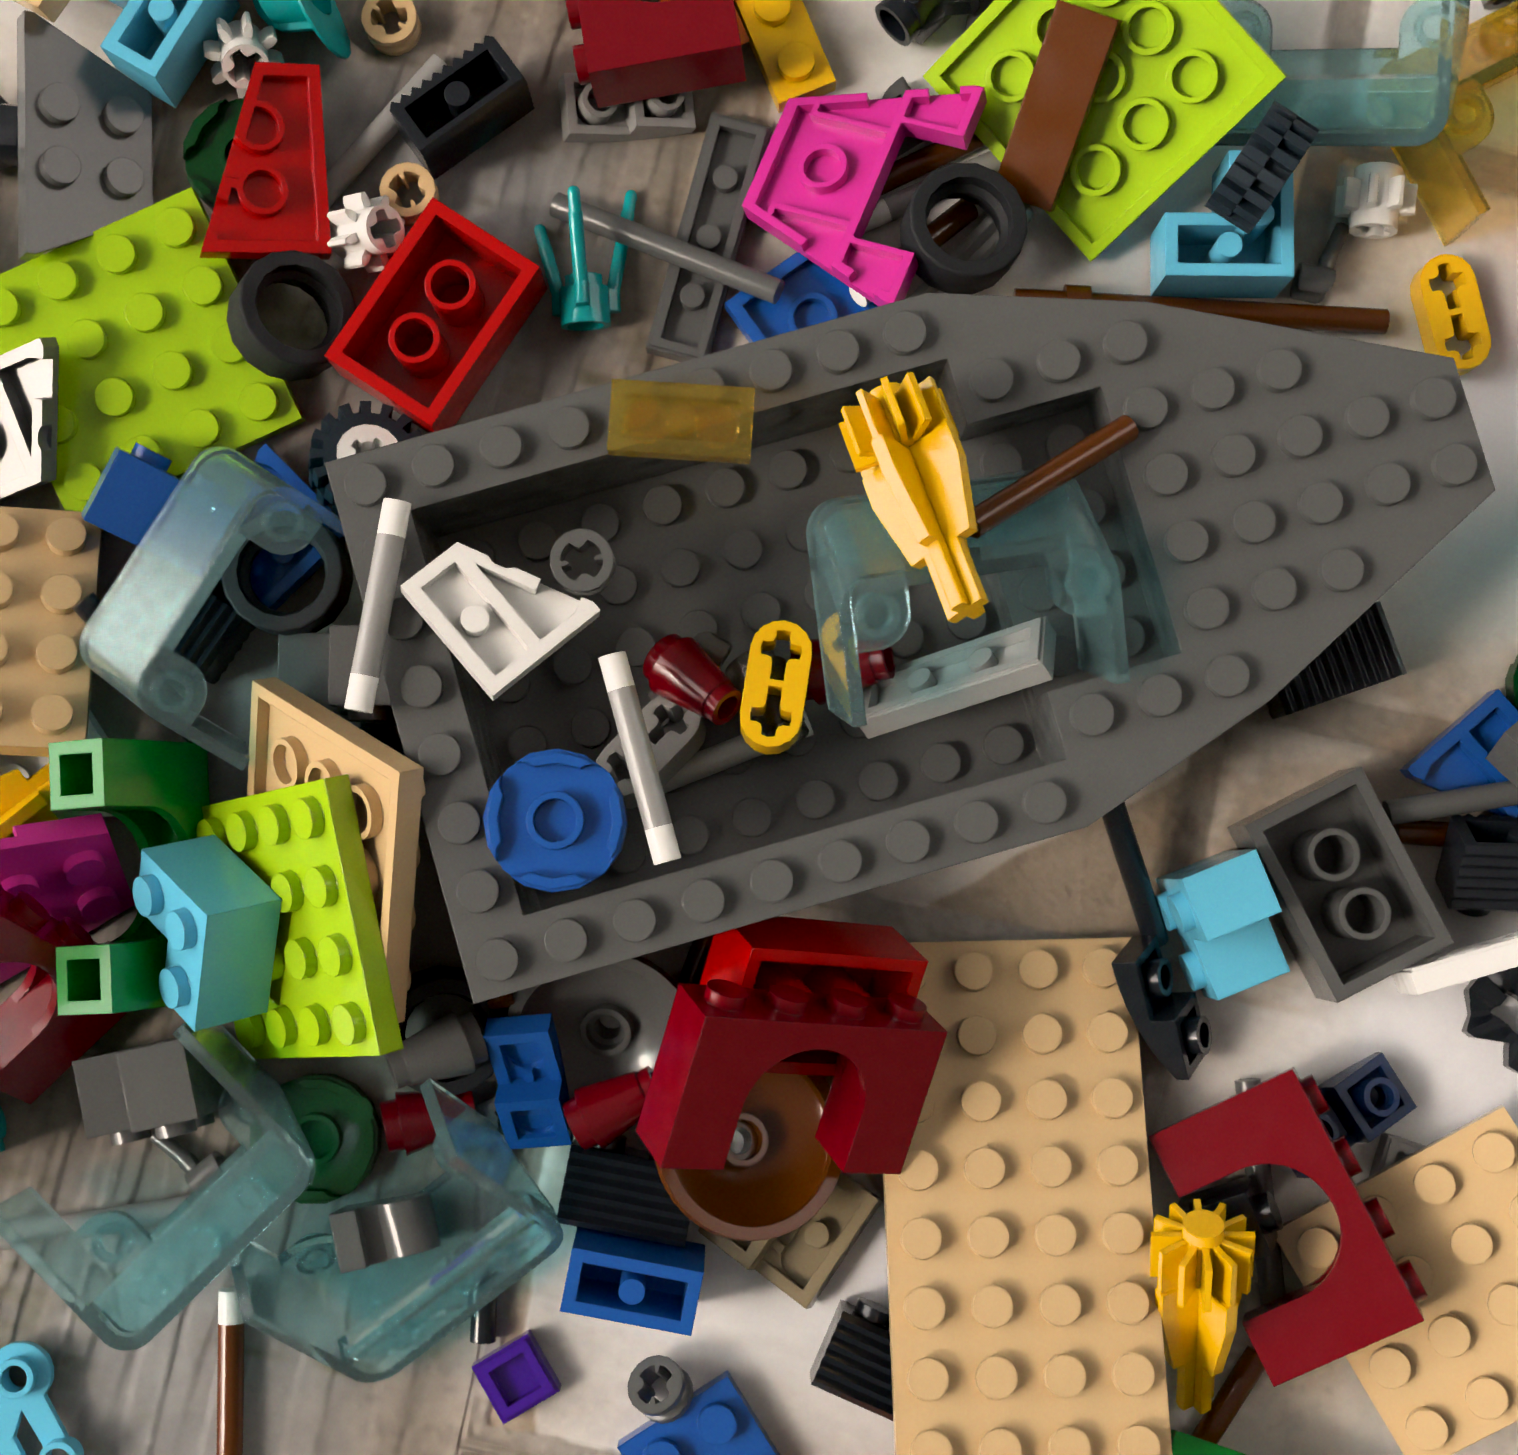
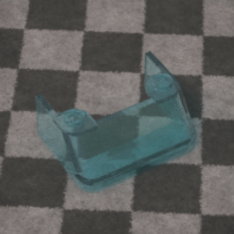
M1220 0L1288 77L1215 146H1245L1274 101H1277L1320 129L1311 146H1419L1437 137L1448 123L1452 113L1468 32L1470 0L1415 1L1402 17L1398 48L1272 50V20L1268 11L1260 3L1254 0Z
M213 446L202 450L191 461L83 627L79 639V649L83 661L92 671L148 716L243 771L250 761L246 742L199 715L207 698L206 679L195 663L178 654L174 649L246 539L251 540L271 553L281 555L296 553L311 542L322 523H325L344 536L339 515L233 448Z
M1034 469L970 478L974 506ZM1075 479L1067 482L980 538L975 539L971 536L966 538L979 576L1045 566L1046 585L1052 602L1063 612L1073 615L1078 669L1098 677L1102 676L1103 679L1115 684L1130 682L1119 568L1083 491ZM867 493L836 497L824 501L812 512L806 528L827 706L829 711L852 727L867 725L858 653L886 649L897 643L907 631L911 619L908 586L933 583L927 565L919 570L912 567L873 511Z
M184 1023L172 1034L225 1088L219 1099V1116L224 1127L241 1146L151 1233L133 1216L119 1210L100 1212L86 1221L75 1232L31 1186L0 1203V1235L106 1345L117 1350L131 1351L141 1348L150 1342L309 1187L315 1174L314 1154L283 1089L222 1024L194 1032L187 1023Z
M430 1078L419 1087L436 1133L432 1145L438 1165L446 1172L420 1192H431L441 1246L415 1255L388 1259L387 1262L373 1264L365 1269L340 1274L332 1234H308L300 1238L279 1256L236 1231H233L224 1238L243 1322L358 1382H378L400 1372L551 1256L559 1248L563 1240V1230L555 1209L494 1124Z

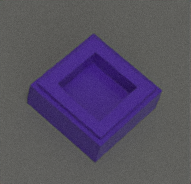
M530 1329L478 1359L471 1367L503 1425L556 1394L562 1386Z

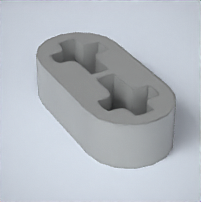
M658 695L642 709L662 787H664L700 749L705 741L706 727L703 717ZM667 718L675 723L683 719L687 729L680 735L672 730L665 734L661 724ZM618 734L602 750L596 759V763L611 774L624 795L626 808L632 809L638 807L632 782L625 778L619 781L615 775V771L622 765L628 769Z

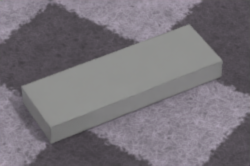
M1044 616L895 666V676L893 679L882 680L880 683L862 689L857 724L866 737L870 739L1053 680L1057 633L1048 618Z

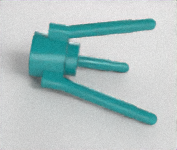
M572 185L568 188L567 194L573 273L565 275V286L562 284L545 226L537 224L534 228V233L551 292L552 316L560 317L561 328L565 330H601L611 326V314L621 313L620 289L628 246L615 242L607 285H604L602 282V274L587 272L580 189ZM634 190L626 192L620 215L631 221H634L637 193Z

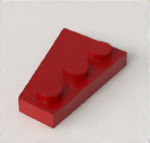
M255 62L200 258L261 259L272 252L296 250L317 256L322 260H329L332 250L327 244L331 239L330 220L327 217L329 203L320 64Z

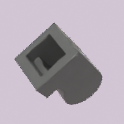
M419 1192L346 1205L329 1215L340 1274L365 1269L373 1264L387 1262L388 1259L415 1255L441 1246L431 1192Z

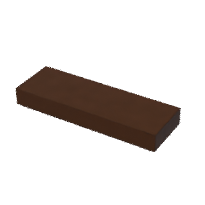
M1057 0L998 171L1017 189L1022 202L1049 212L1055 210L1122 20L1064 0Z

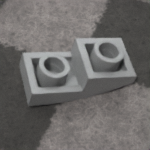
M563 73L558 81L563 142L597 143L655 139L692 133L696 128L692 91L598 108L591 83L580 85L577 73Z

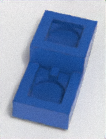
M552 1013L488 1018L483 1038L498 1083L494 1105L508 1149L571 1145L574 1135L563 1111V1102L569 1100V1093Z

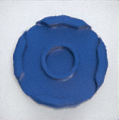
M552 749L526 755L516 761V764L509 767L498 778L489 791L483 821L487 846L504 871L526 887L551 893L583 888L606 874L622 852L629 824L624 795L607 770L584 754L562 749Z

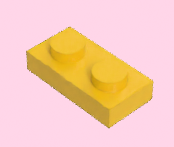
M734 0V6L750 39L749 44L778 113L784 110L789 98L823 96L835 91L836 79L802 0Z

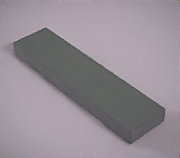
M711 112L677 233V239L737 261L748 221L742 204L770 142L771 127ZM669 263L646 344L647 353L678 362L711 354L729 286Z

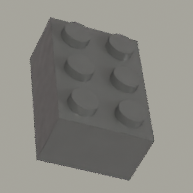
M1361 766L1338 770L1227 827L1238 850H1257L1282 912L1273 915L1315 998L1339 1003L1454 943Z

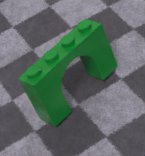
M93 738L48 743L51 811H102L109 813L121 820L130 830L138 845L140 854L144 848L197 838L196 827L198 822L203 819L202 806L210 805L207 743L119 738ZM137 912L129 928L115 940L98 944L55 947L58 1016L113 1014L168 1007L164 1003L159 989V975L161 970L165 969L167 938L147 917Z

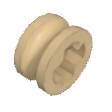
M367 0L362 9L361 22L370 43L379 52L390 56H399L411 51L417 45L421 37L422 24L412 0ZM389 12H397L401 21H407L406 24L398 22L400 31L394 34H387L383 25H377L378 22L386 23L383 15Z
M411 162L396 164L388 169L381 179L380 196L386 195L389 197V206L394 208L401 218L404 219L405 226L412 227L432 197L440 201L439 190L433 177L427 169L419 164ZM409 182H417L424 196L423 200L416 205L414 200L411 199V207H402V202L396 193L402 185L409 190Z

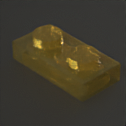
M612 379L607 441L608 454L613 456L751 464L755 388Z

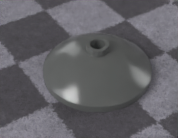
M639 956L517 991L514 997V1004L510 1005L507 1017L552 1013L565 1069L569 1099L574 1097V1089L633 1071H639L647 1066L654 1070L678 983L652 961ZM605 1015L612 1016L618 1020L620 1026L617 1028H607L601 1023L599 1018ZM638 1123L632 1126L629 1130L636 1129Z

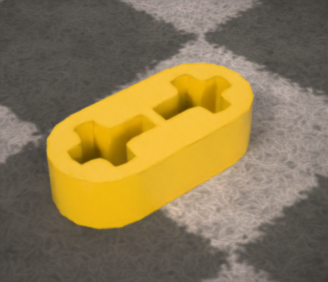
M1441 254L1430 259L1413 276L1410 284V297L1425 353L1454 358L1459 376H1462L1479 366L1488 357L1491 349V334L1476 276L1471 266L1463 258L1453 254ZM1438 274H1440L1442 281H1453L1455 285V290L1447 295V299L1443 291H1432L1430 283ZM1454 333L1458 341L1468 340L1471 349L1462 355V359L1458 351H1447L1445 342L1452 338Z
M786 620L772 621L763 625L754 634L750 645L741 701L740 732L745 743L754 751L766 755L784 752L797 741L802 727L810 674L812 643L807 633L799 625ZM777 640L790 642V653L801 656L800 659H789L787 661L784 681L771 679L772 658L766 654H761L763 650H774ZM768 694L781 696L780 718L791 721L789 726H778L775 736L770 737L762 735L761 723L751 720L752 715H764Z

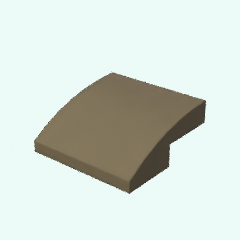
M841 1171L832 1194L819 1212L801 1227L788 1234L767 1240L739 1241L720 1237L701 1227L698 1229V1232L747 1270H756L797 1303L808 1309L812 1308L883 1202V1199Z

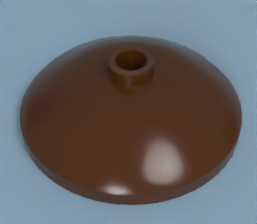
M764 1073L749 1092L736 1130L744 1139L743 1149L738 1154L731 1151V1149L729 1150L723 1170L660 1168L655 1161L663 1186L679 1210L691 1221L708 1232L723 1238L739 1241H759L777 1238L796 1230L808 1222L827 1202L841 1172L840 1168L815 1138L830 1091V1086L826 1079L820 1075Z

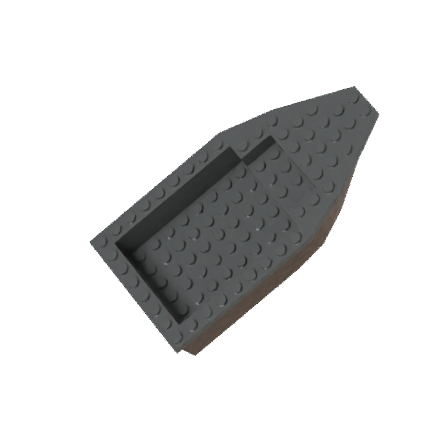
M949 293L921 294L325 462L363 604L383 498L398 499L412 504L381 670L404 754L407 758L424 767L425 795L421 800V815L473 1004L1090 826L1270 701L1495 491L1454 358L1151 302ZM907 372H914L918 384L929 376L934 378L937 388H941L966 454L974 506L1121 415H1127L1134 420L1138 427L1139 435L1135 441L980 538L975 539L971 536L966 538L971 557L989 602L983 605L986 612L980 617L971 619L966 616L957 623H951L947 620L927 565L920 570L912 567L873 511L862 482L861 472L856 473L838 423L844 421L841 413L842 407L860 406L856 392L863 389L869 393L881 385L880 378L887 376L889 383H901ZM590 529L601 534L610 544L616 559V573L611 584L601 593L584 597L593 601L601 610L599 617L494 701H492L401 593L400 585L456 542H459L488 555L495 564L505 568H518L540 578L541 584L580 600L581 596H575L566 592L554 578L550 568V552L555 541L571 530ZM592 546L584 553H579L572 549L567 553L564 560L570 563L572 570L565 572V574L575 581L582 573L595 577L602 565L596 563L594 556L602 553ZM1046 616L1057 633L1053 680L870 739L866 737L857 724L862 689L823 705L817 704L814 699L805 701L804 711L809 719L814 735L795 742L788 750L779 754L761 755L665 793L682 857L680 859L658 865L653 864L638 807L626 808L629 824L622 852L606 874L580 889L551 893L526 887L502 869L487 846L483 815L489 791L498 778L509 767L516 764V761L533 752L562 749L584 754L596 762L602 750L618 735L598 660L599 657L626 651L640 706L643 709L651 701L647 695L651 691L649 680L643 674L644 660L650 649L660 639L670 634H677L682 638H694L701 632L712 631L732 643L733 648L720 669L743 695L750 645L754 634L763 625L772 621L786 620L795 623L807 633L809 639L879 640L886 638L893 650L895 666L1039 617ZM777 640L774 650H763L761 653L772 658L771 679L784 681L786 663L791 657L790 642ZM768 694L764 715H752L751 720L761 723V726H765L782 719L779 714L781 696ZM740 708L735 716L723 725H715L709 719L703 718L706 735L705 741L698 751L742 735L740 732ZM667 718L661 724L665 734L672 730L680 735L687 729L683 719L675 723ZM623 765L615 771L619 781L624 778L630 779L629 771Z

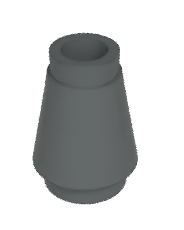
M451 1011L402 1041L404 1049L384 1054L387 1068L397 1089L407 1085L412 1086L474 1074L476 1065L488 1061V1052L483 1035L475 1017L470 1011L456 1016Z

